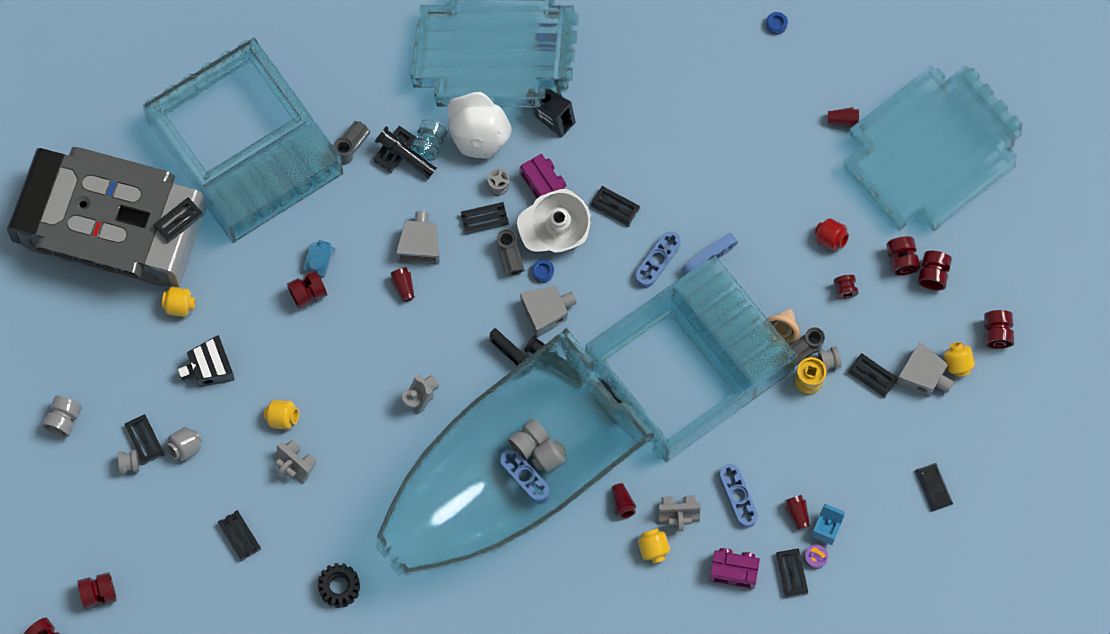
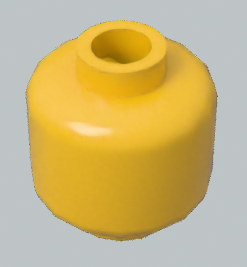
M170 287L168 291L163 293L162 309H165L167 315L186 317L190 310L194 311L196 298L192 297L190 289Z
M962 342L950 344L943 354L944 361L948 364L947 371L956 377L970 374L975 367L972 348L962 344Z
M275 399L270 402L268 407H265L264 419L267 420L269 427L273 429L289 430L299 420V409L292 401Z
M656 528L641 533V538L638 539V546L644 560H652L653 564L666 560L664 555L670 552V546L665 532L659 531Z

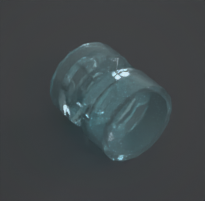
M423 120L417 130L418 136L414 137L410 148L424 159L434 161L440 151L439 145L443 144L448 131L437 122Z

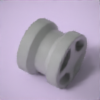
M495 169L489 173L487 179L488 190L497 196L504 195L509 189L508 173L502 169Z
M836 346L831 347L827 351L824 349L818 350V359L825 364L826 371L833 367L836 369L841 368V358Z
M132 450L130 453L118 452L120 474H125L127 471L139 472L137 450Z

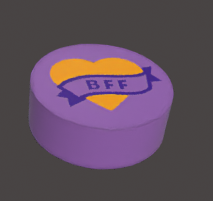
M812 545L806 550L804 559L809 567L819 569L826 564L828 553L823 546Z

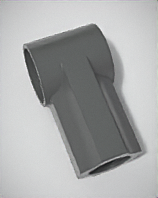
M354 121L345 134L334 142V159L337 163L345 165L352 161L353 154L370 134V130L365 124L360 121ZM346 149L348 152L341 153L339 150Z
M509 229L500 231L497 235L496 246L501 256L506 276L519 275L525 269L517 245L516 234ZM507 238L512 243L510 245H503L501 240Z
M817 327L808 329L805 335L781 352L785 361L794 368L813 353H817L818 350L822 349L825 334ZM816 337L820 342L813 344L808 338Z

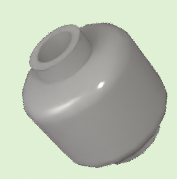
M185 427L181 428L169 436L168 444L166 445L167 451L173 459L186 461L200 451L201 437L195 430L192 431Z
M547 439L534 449L533 454L535 458L532 461L539 471L543 469L545 472L552 473L566 462L565 456L567 451L559 440Z

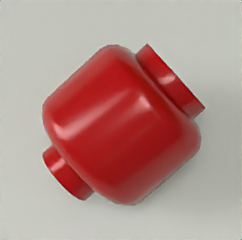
M829 218L823 223L820 222L815 229L818 244L832 251H836L839 248L842 249L848 242L849 233L847 232V227L834 219Z

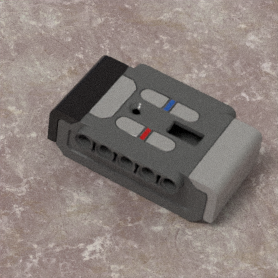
M72 147L69 155L37 148L10 218L7 232L12 242L21 244L34 252L159 286L171 284L172 286L180 287L207 206L203 193L192 188L173 184L175 175L168 171L80 147ZM189 197L203 212V216L168 243L159 231L154 228L153 224ZM187 206L184 210L178 213L170 221L164 224L162 228L164 229L167 225L173 222L174 219H176L179 215L187 211L190 208V206Z

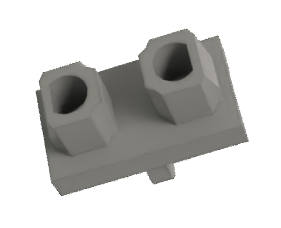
M418 375L414 378L410 388L403 392L401 401L408 408H416L419 414L425 410L428 402L433 399V391L438 389L439 384L432 375L425 379Z
M293 440L287 444L281 442L277 445V452L273 457L277 460L275 464L280 468L277 475L281 478L285 475H289L291 478L297 477L302 483L308 480L310 472L315 466L316 459L308 454L301 459L297 455L300 447Z
M694 495L683 497L682 503L674 504V498L671 496L662 497L661 504H659L658 521L659 523L677 525L678 531H683V525L700 522V503L696 502Z

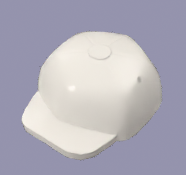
M473 92L453 98L448 102L449 132L457 149L463 155L488 159L504 147L512 132L510 122L501 107L495 105L486 94Z
M559 189L540 196L532 206L525 209L518 216L517 226L525 247L534 252L552 251L556 253L581 245L586 241L591 227L589 207L586 206L584 200L568 189Z

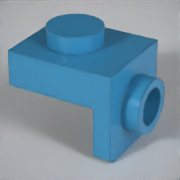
M323 240L312 243L303 270L309 272L316 270L318 275L326 276L332 254L335 253L336 248L331 247V243Z
M824 504L811 537L832 545L845 512Z

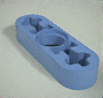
M671 231L664 233L640 265L635 278L636 283L640 287H651L677 253L681 243L677 233ZM675 240L674 245L671 244L666 252L664 249L667 241ZM654 255H661L665 261L657 265L653 263L652 257ZM650 267L652 269L649 276L650 280L647 278L642 280L641 274L645 275Z
M732 233L726 234L687 262L681 271L688 279L695 277L731 251L738 244V240Z
M516 450L505 451L500 458L503 469L534 503L543 504L547 502L551 493L546 482ZM509 458H511L512 460L515 459V462L518 466L517 469H515L512 463H508L507 460ZM523 472L532 474L530 480L526 482L519 480V477ZM535 484L540 491L543 490L544 494L541 496L536 494L532 486Z
M727 464L720 471V482L737 523L743 528H750L757 521L758 514L739 468L733 464ZM727 471H730L731 474L735 473L733 477L735 485L731 487L730 478H725ZM737 490L742 491L745 499L737 502L732 498V493ZM747 503L749 505H746L745 510L748 515H753L749 522L747 519H742L744 514L742 507Z

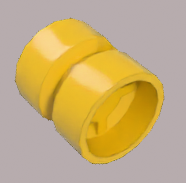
M813 357L802 360L795 374L794 383L796 388L801 393L808 395L817 393L821 389L826 377L825 364Z

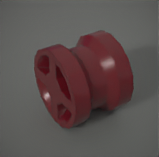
M842 275L834 279V285L838 290L836 292L838 299H849L859 294L858 288L854 284L856 282L854 275Z

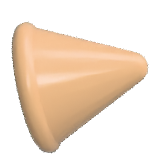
M787 309L774 316H770L764 321V333L774 343L791 345L799 339L800 330L792 309Z

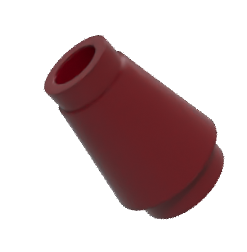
M850 107L828 111V124L852 129L853 127H859V109Z
M407 267L391 272L392 278L390 280L402 302L414 299L411 272H408Z
M623 483L615 484L611 487L614 512L620 519L629 518L636 513V504Z
M798 495L785 500V509L797 530L809 527L806 499L804 500L802 495Z

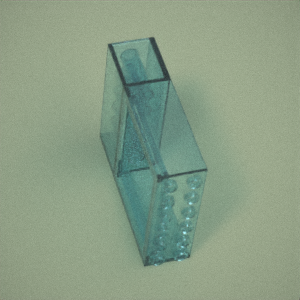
M255 37L242 41L234 50L224 52L216 61L206 63L198 72L188 74L180 83L167 87L162 94L149 98L143 104L148 124L193 188L203 193L207 208L232 243L343 175L341 156ZM252 63L292 120L206 172L167 117V114Z
M715 254L586 344L584 354L586 368L591 373L595 372L599 377L597 379L598 382L603 380L605 383H608L616 398L621 400L626 406V410L630 414L628 421L631 424H636L640 429L638 432L645 442L649 441L653 446L654 454L659 459L663 458L666 463L792 373L798 359L795 352ZM668 315L674 318L733 392L670 439L665 437L605 361Z

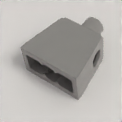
M417 211L415 213V221H405L397 248V261L439 264L436 223L428 222V212Z
M556 286L526 291L520 295L522 306L535 335L538 337L565 322L568 317L566 308L576 305L572 292L560 296Z
M919 342L899 375L896 384L926 396H931L936 387L948 393L954 381L943 375L948 364Z

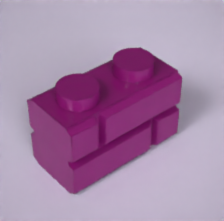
M543 154L537 155L520 166V175L536 199L547 193L567 187L561 175L557 177L553 171L555 167L549 158L545 159Z
M719 548V551L714 550L709 581L754 589L760 558H756L755 554L750 552H742V555L734 554L731 549Z

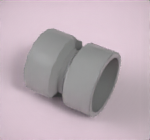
M55 396L50 405L52 412L45 416L42 426L54 434L69 437L74 424L71 420L78 418L82 407L71 399Z
M531 418L522 426L521 432L516 431L507 438L511 447L526 461L534 455L533 451L537 446L550 439L545 429L534 418Z

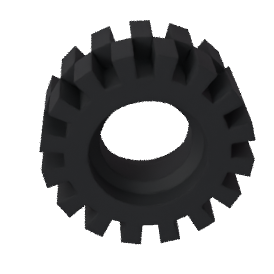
M334 563L335 566L331 567L329 565L327 570L323 569L321 572L322 575L318 578L319 593L322 600L328 602V605H335L336 608H340V605L346 607L348 603L352 604L355 597H358L360 581L356 571H353L351 566L347 567L344 563L342 565ZM337 577L344 578L348 582L346 591L334 593L330 589V583L333 579Z

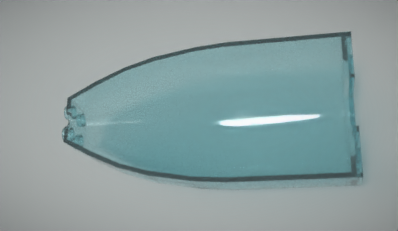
M567 328L468 405L424 450L409 471L387 511L378 532V543L376 544L380 554L384 558L388 556L392 560L391 567L398 576L441 570L473 561L502 549L558 515L653 439L654 434L626 400L618 404L595 376L593 369L596 363ZM531 418H534L545 429L550 439L554 441L559 440L567 451L565 456L566 462L552 473L545 472L543 469L539 471L532 461L535 458L534 455L527 460V463L549 487L550 498L543 504L534 503L503 469L500 461L501 455L505 451L514 450L507 438L516 431L521 432L522 426ZM509 458L507 460L508 463H512L515 469L518 468L515 459ZM523 472L519 480L526 482L530 480L532 474ZM535 484L532 486L536 494L540 496L544 494L543 490L540 491Z

